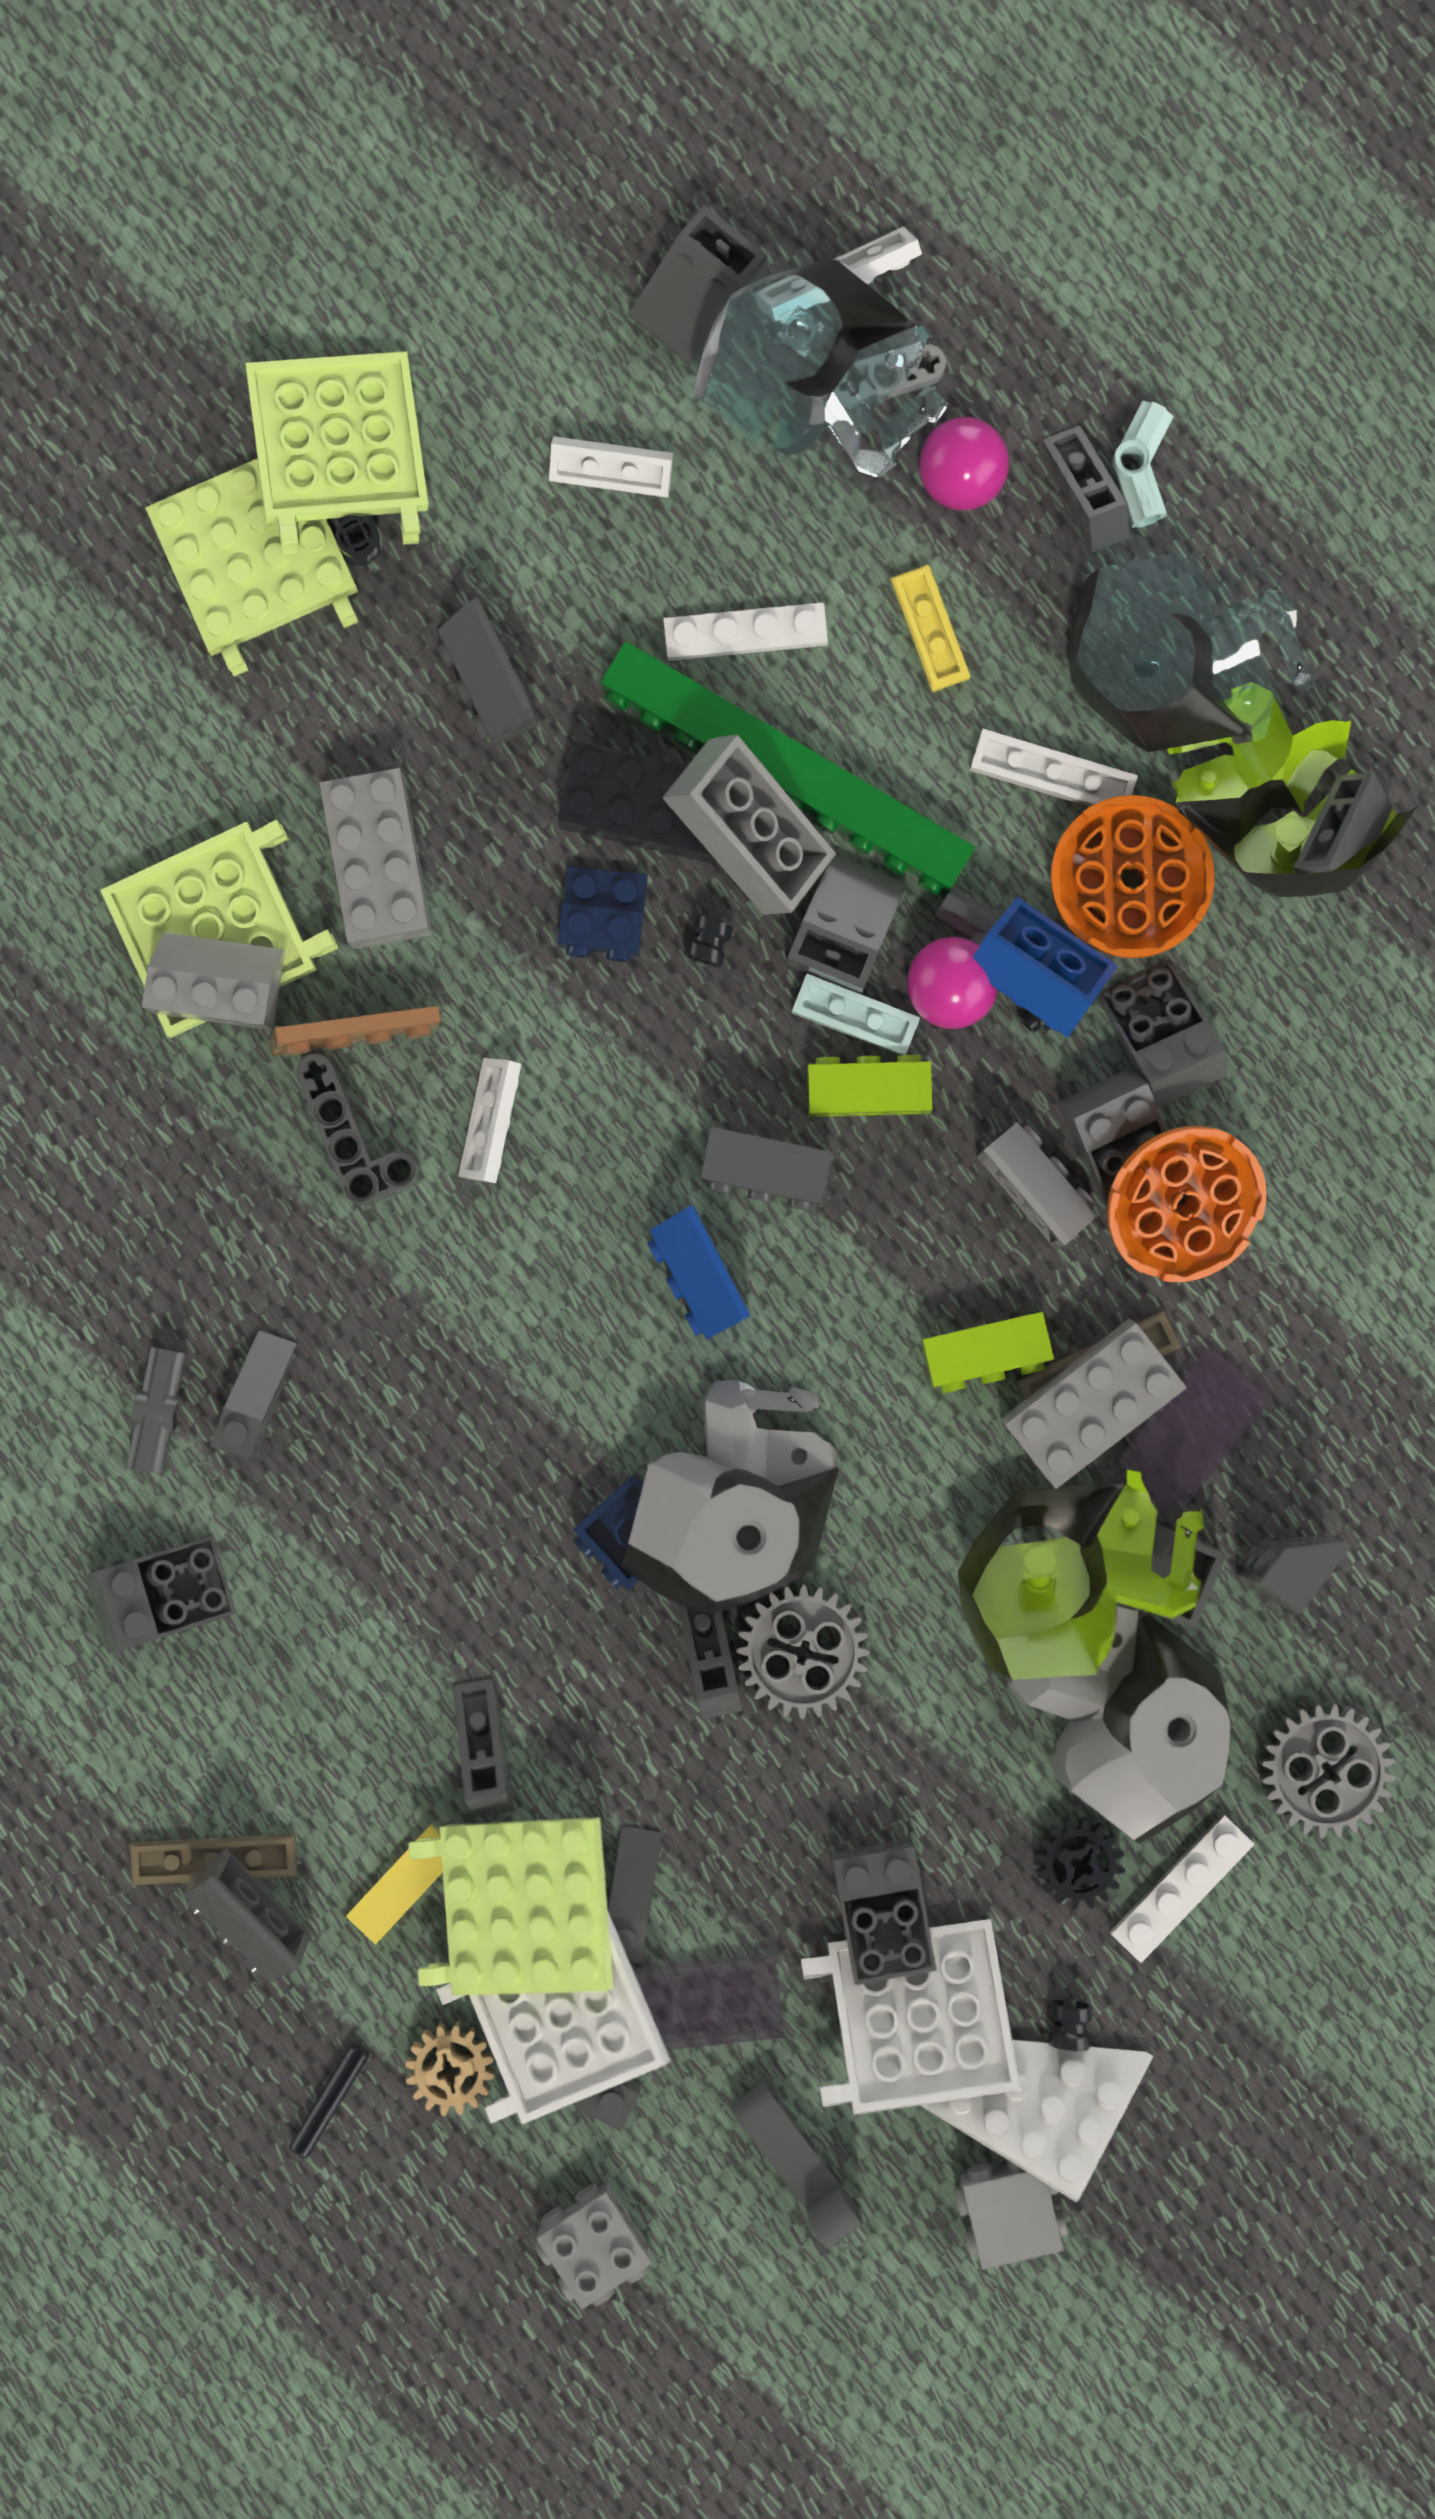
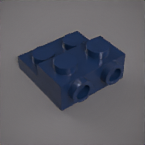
M567 866L558 935L559 948L566 949L567 956L589 958L590 951L606 953L607 960L616 962H630V956H640L648 875Z
M635 1474L573 1529L578 1535L573 1540L578 1548L588 1558L595 1554L605 1565L601 1570L605 1578L616 1589L623 1585L627 1591L640 1581L621 1568L644 1485Z

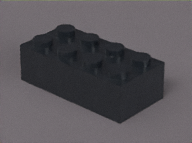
M575 741L557 817L560 829L717 865L715 858L663 799L664 795L687 766Z

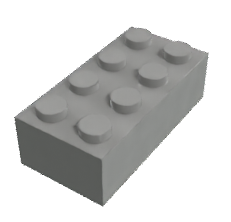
M738 735L709 739L663 797L665 802L763 915L792 913L836 855L835 851Z
M396 768L319 782L347 942L353 949L433 935L406 780L401 769Z
M1128 1319L1000 1419L1053 1487L1057 1489L1187 1387L1138 1324Z

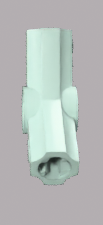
M1141 402L1110 465L1111 476L1127 502L1128 517L1132 528H1141L1153 524L1164 518L1167 514L1150 463L1173 419V415L1165 407L1155 402ZM1128 457L1134 459L1139 464V469H1126L1122 465L1121 459Z

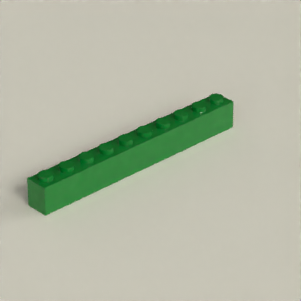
M627 641L624 642L601 680L602 692L606 693L604 699L609 704L621 711H625L627 707L641 714L639 720L643 724L658 732L663 727L676 735L674 741L691 752H694L696 748L702 749L709 739L738 735L800 810L803 809L815 816L813 819L815 825L831 834L837 829L850 837L847 842L853 848L864 854H869L870 850L884 857L882 863L898 874L903 875L905 871L910 872L920 878L917 884L929 893L938 895L942 891L948 895L974 852V845Z

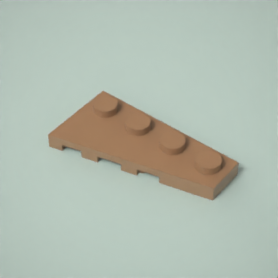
M438 1006L276 1027L269 1043L272 1056L282 1054L297 1055L322 1047H326V1049L345 1048L351 1046V1042L367 1040V1044L383 1043L390 1041L392 1035L403 1033L407 1034V1038L425 1037L431 1035V1029L436 1028L441 1021Z

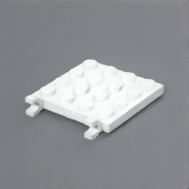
M609 1913L608 1924L613 1989L599 1992L469 1995L509 2092V2095L495 2100L493 2104L484 2108L491 2124L515 2113L518 2114L521 2124L527 2123L660 2068L671 2061ZM451 1983L436 1990L442 2005L465 1996H452Z
M991 1919L929 1928L937 1971L855 1985L847 1940L828 1943L829 1956L801 1959L804 1980L831 1974L833 1976L849 2081L848 2084L820 2087L823 2107L852 2102L853 2114L857 2115L1020 2090Z

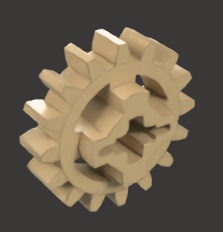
M456 2021L452 2031H447L445 2024L440 2022L437 2026L436 2035L428 2029L423 2031L422 2039L425 2044L416 2041L413 2043L410 2050L418 2057H409L406 2061L405 2067L415 2070V2072L408 2075L406 2083L418 2085L413 2098L416 2100L425 2096L428 2099L425 2107L426 2110L429 2111L435 2104L441 2105V2116H446L449 2107L454 2106L458 2115H462L466 2102L474 2108L478 2107L480 2099L477 2093L486 2096L489 2094L491 2086L484 2080H493L495 2078L496 2070L487 2067V2065L494 2062L495 2058L493 2053H484L483 2051L488 2044L487 2038L480 2039L479 2041L474 2039L475 2027L472 2026L467 2033L461 2032V2023ZM455 2043L465 2046L471 2052H463L455 2047ZM436 2046V2061L424 2066L426 2055ZM446 2058L450 2061L452 2067H459L455 2081L449 2071H442ZM478 2071L475 2083L465 2091V2078ZM432 2085H436L446 2091V2094L436 2090Z

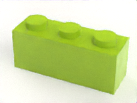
M921 1055L897 1056V1062L881 1063L880 1056L856 1057V1063L840 1064L839 1057L816 1058V1064H809L807 1067L808 1117L930 1114L932 1112L931 1061L921 1062Z
M1043 1312L920 1340L931 1387L941 1386L942 1394L965 1389L964 1380L977 1377L981 1378L982 1384L1006 1379L1004 1371L1020 1368L1022 1375L1046 1370L1044 1362L1054 1360Z

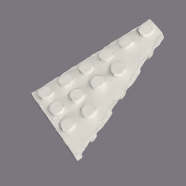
M1012 2040L1020 2090L920 2105L1077 2202L1153 2056L1144 2051L1090 2047L1086 2051H1068L1054 2048L1048 2043Z

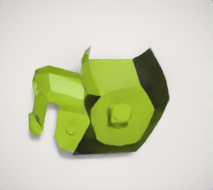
M1255 685L1232 691L1231 700L1225 702V704L1245 726L1254 730L1251 742L1236 744L1232 743V737L1167 749L1170 755L1226 742L1232 746L1234 755H1223L1184 770L1175 783L1171 778V784L1177 793V807L1191 820L1216 851L1247 880L1261 890L1279 897L1315 896L1345 891L1375 863L1393 842L1417 806L1403 813H1397L1392 809L1380 837L1334 871L1297 874L1294 866L1328 795L1306 817L1301 818L1295 811H1292L1275 823L1255 825L1272 808H1295L1304 814V802L1314 790L1323 772L1337 759L1345 758L1351 721L1331 720L1316 723L1293 736L1272 693ZM1351 769L1347 775L1357 773Z
M1127 1470V1480L1124 1484L1063 1486L1057 1489L1054 1487L1020 1489L1004 1503L975 1539L957 1572L961 1606L967 1624L987 1665L995 1672L1012 1680L1096 1675L1099 1666L1108 1656L1114 1640L1117 1622V1602L1169 1618L1176 1617L1196 1607L1201 1581L1195 1578L1193 1563L1197 1531L1204 1528L1202 1509L1200 1512H1183V1516L1177 1520L1171 1574L1162 1578L1151 1570L1157 1510L1151 1503L1149 1493L1144 1487L1141 1472ZM1028 1526H1052L1066 1535L1063 1538L1000 1547L1001 1543L1014 1529Z

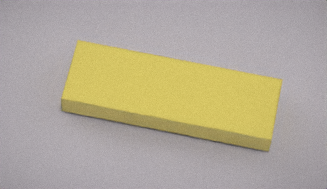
M929 564L892 577L891 583L931 691L935 692L970 679L971 676Z
M431 1824L416 1841H419L421 1838H440V1831ZM408 1848L346 1917L376 1945L443 1873L442 1856L410 1859Z

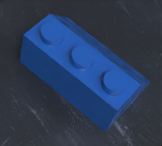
M1019 897L1015 898L991 928L972 957L985 971L990 985L1008 996L1014 1004L1027 1009L1044 1021L1049 1028L1060 1032L1067 1038L1118 967L1114 962Z
M693 1205L650 1230L654 1239L648 1241L647 1244L657 1263L666 1261L673 1274L665 1279L676 1300L685 1297L691 1311L684 1315L695 1336L703 1333L706 1340L750 1318L742 1298Z

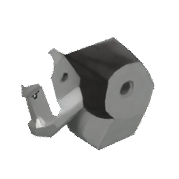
M738 1380L713 1381L701 1400L707 1456L676 1452L662 1455L653 1462H649L629 1544L621 1568L665 1598L679 1605L709 1614L750 1603L797 1581L813 1570L839 1467H837V1453L829 1442L822 1440L814 1432L757 1428L752 1415L757 1409L809 1412L814 1408H818V1396L813 1391L791 1387L788 1392L755 1390L752 1386Z
M1122 1603L1117 1604L1114 1640L1108 1656L1099 1666L1096 1675L1008 1679L1007 1685L1020 1703L1071 1720L1056 1742L1053 1755L1054 1778L1139 1844H1142L1195 1810L1223 1784L1229 1754L1230 1716L1220 1670L1145 1610Z

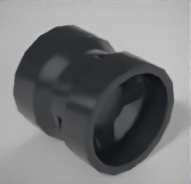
M356 515L347 517L340 522L336 530V540L344 558L356 566L369 565L376 560L380 553L381 545L372 523L363 516Z
M698 915L692 927L697 936H693V939L687 942L683 955L691 960L721 968L725 958L722 943H727L731 940L734 928L719 920Z
M1053 2000L1051 2002V2016L1054 2018L1055 2023L1054 2027L1049 2030L1048 2044L1054 2048L1068 2051H1086L1090 2049L1091 2036L1087 2032L1086 2024L1092 2020L1093 2006L1089 2003L1076 2001V2008L1064 2007V2000Z

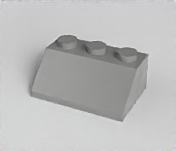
M163 932L148 965L142 1008L153 1014L273 1031L285 950Z
M1017 1122L985 1148L977 1158L1052 1247L1057 1249L1065 1246L1097 1217L1091 1210L1095 1203L1081 1187L1075 1190L1065 1179L1069 1173L1056 1157L1052 1156L1048 1159L1041 1151L1039 1146L1043 1143L1035 1131L1028 1125L1022 1128Z

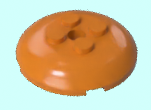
M1141 795L1118 796L1089 807L1065 830L1052 859L1051 891L1062 920L1081 941L1093 949L1111 956L1145 958L1163 953L1185 940L1202 921L1210 905L1214 890L1215 872L1213 858L1203 834L1185 816L1178 812L1179 809L1152 797ZM1131 870L1137 873L1140 878V886L1135 889L1125 886L1120 879L1121 872Z
M1187 1126L1160 1133L1143 1143L1127 1158L1113 1181L1107 1204V1223L1111 1239L1121 1256L1140 1273L1144 1272L1167 1282H1186L1209 1276L1229 1265L1250 1244L1248 1238L1257 1221H1262L1265 1211L1266 1182L1258 1160L1250 1149L1239 1139L1225 1131L1205 1126ZM1182 1194L1188 1195L1184 1203L1177 1205L1178 1201L1183 1197Z

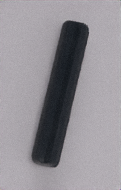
M356 2043L350 2044L292 2140L289 2148L299 2157H309L367 2061L369 2052L361 2045Z

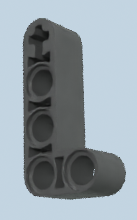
M316 1053L302 1058L297 1067V1077L345 1196L358 1205L368 1206L416 1186L420 1180L421 1170L417 1161L408 1154L393 1152L378 1159H373L334 1063L325 1056ZM318 1065L322 1069H327L322 1074L324 1085L329 1090L335 1087L336 1091L322 1092L319 1083L312 1078L309 1079L308 1076L314 1073L313 1066ZM330 1102H340L343 1108L341 1117L334 1122H327L323 1114L324 1108ZM345 1139H355L358 1145L356 1155L348 1160L341 1159L338 1152L341 1142ZM398 1161H407L411 1167V1174L404 1182H395L391 1177V1169ZM369 1176L373 1182L371 1193L366 1197H357L353 1190L355 1181L359 1177Z
M766 2080L761 2081L731 2105V2109L740 2124L805 2208L810 2226L828 2249L834 2247L864 2223L862 2210L856 2198L850 2199L842 2187L845 2185L830 2164L825 2166L817 2154L820 2152L805 2131L800 2133L792 2121L794 2119L793 2115Z

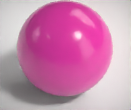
M958 417L940 424L925 440L919 456V473L925 490L936 502L954 510H973L989 503L1001 491L1009 471V454L1001 435L990 424L972 417Z
M946 937L926 945L915 956L908 971L907 991L914 1009L924 1020L937 1027L959 1029L978 1022L992 1008L997 998L998 990L990 985L985 971L972 958L979 948V944L961 937Z

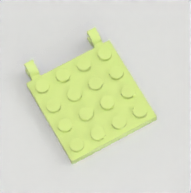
M407 351L245 363L266 524H279L282 555L298 553V536L295 521L344 518L354 515L369 516L400 513L403 545L419 543L420 525L417 512L428 511V497Z
M258 459L145 507L208 652L211 656L222 652L226 665L233 676L248 671L238 644L333 603L344 628L358 622L347 597L357 593L358 590L326 519L295 521L298 536V553L282 555L279 524H266Z
M278 820L270 822L254 832L250 824L244 822L100 890L144 987L148 965L163 932L284 949L285 956L280 987L316 971L317 969L312 959L339 948L333 934H330L328 929L303 941L262 852L265 848H271L289 840L282 824L280 825ZM157 1014L169 1038H173L207 1022Z
M600 1817L450 1824L439 1827L440 1838H421L419 1841L409 1842L410 1859L442 1856L449 1963H430L428 1967L418 1969L419 1986L451 1983L452 1996L609 1991L614 1988Z

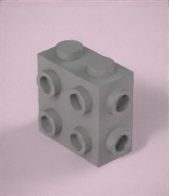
M1009 2160L1008 2164L992 2167L991 2164L975 2165L967 2170L968 2173L959 2175L962 2189L955 2191L960 2215H969L972 2230L965 2232L970 2257H979L982 2270L1064 2251L1060 2236L1068 2235L1062 2209L1054 2210L1051 2195L1058 2194L1056 2189Z
M608 2182L599 2188L595 2183L585 2187L575 2196L577 2202L564 2211L561 2206L549 2211L541 2218L540 2222L542 2225L538 2228L536 2240L538 2242L535 2244L540 2258L545 2265L549 2266L552 2264L560 2276L558 2284L563 2294L569 2301L575 2299L581 2310L591 2303L595 2307L603 2304L615 2293L614 2288L626 2280L629 2283L636 2282L649 2271V2265L652 2264L651 2248Z

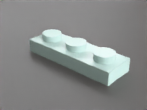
M806 974L792 1009V1013L897 1055H906L920 1017L810 974Z

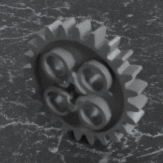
M805 1583L801 1584L799 1595H793L788 1585L784 1587V1598L779 1599L773 1592L769 1593L771 1605L767 1607L757 1601L755 1605L760 1613L759 1617L745 1616V1620L752 1626V1629L739 1630L738 1633L741 1638L748 1641V1645L736 1647V1653L748 1656L747 1660L738 1664L739 1670H751L752 1673L745 1679V1686L757 1683L759 1687L754 1694V1698L757 1700L766 1694L770 1696L767 1706L769 1710H772L779 1702L782 1703L783 1716L785 1717L788 1716L792 1707H798L801 1719L805 1718L807 1708L813 1707L815 1714L821 1717V1705L825 1703L832 1710L836 1711L837 1704L834 1698L839 1695L849 1701L851 1698L846 1689L848 1684L859 1688L861 1686L860 1681L854 1676L855 1671L867 1672L868 1669L866 1665L858 1661V1657L870 1654L869 1649L858 1646V1642L868 1637L867 1632L854 1631V1628L862 1621L860 1616L848 1619L847 1614L852 1607L851 1604L848 1602L838 1608L836 1606L838 1601V1594L836 1592L830 1595L827 1600L823 1599L822 1586H818L813 1595H808ZM793 1615L799 1619L800 1629L795 1635L784 1636L777 1630V1623L782 1616ZM833 1626L839 1631V1640L834 1646L823 1647L817 1642V1633L822 1627ZM773 1638L799 1647L802 1641H808L810 1650L838 1657V1662L834 1664L813 1656H805L804 1661H798L796 1652L770 1646L767 1641ZM776 1654L786 1657L789 1661L787 1672L780 1676L772 1675L766 1669L767 1660ZM814 1666H822L829 1673L827 1682L819 1687L809 1685L805 1679L807 1671Z
M1316 1702L1312 1703L1311 1715H1308L1302 1708L1297 1707L1296 1715L1298 1720L1294 1722L1286 1716L1281 1717L1286 1729L1282 1732L1271 1728V1733L1277 1739L1276 1743H1263L1262 1745L1271 1753L1270 1758L1259 1759L1258 1762L1269 1769V1773L1260 1776L1259 1780L1265 1784H1272V1787L1264 1793V1796L1268 1800L1279 1799L1272 1810L1278 1815L1288 1811L1285 1822L1293 1826L1300 1820V1831L1306 1835L1311 1831L1313 1825L1315 1826L1316 1835L1323 1839L1328 1828L1331 1829L1334 1836L1341 1838L1342 1826L1345 1825L1356 1834L1358 1833L1357 1820L1361 1819L1369 1825L1372 1824L1371 1817L1368 1814L1371 1808L1381 1813L1384 1811L1383 1807L1377 1802L1379 1796L1387 1798L1392 1796L1388 1790L1383 1788L1384 1782H1392L1396 1779L1393 1775L1385 1772V1767L1393 1765L1395 1760L1388 1756H1382V1753L1390 1747V1743L1385 1740L1375 1741L1382 1730L1377 1726L1366 1729L1369 1722L1367 1716L1361 1714L1353 1721L1354 1709L1346 1706L1340 1715L1337 1704L1333 1702L1329 1703L1326 1713L1323 1712L1321 1706ZM1329 1731H1336L1338 1734L1337 1746L1330 1751H1323L1321 1747L1322 1737ZM1355 1746L1356 1750L1354 1753L1343 1757L1348 1752L1349 1747ZM1297 1757H1304L1307 1763L1305 1772L1298 1777H1292L1289 1773L1290 1763ZM1324 1762L1333 1765L1331 1771L1334 1775L1329 1779L1322 1775L1324 1771L1321 1765ZM1362 1763L1364 1767L1363 1778L1357 1783H1349L1347 1778L1349 1768L1354 1764ZM1311 1783L1303 1794L1298 1793V1789L1301 1786ZM1330 1789L1333 1796L1331 1804L1324 1809H1317L1315 1805L1317 1794L1322 1790Z

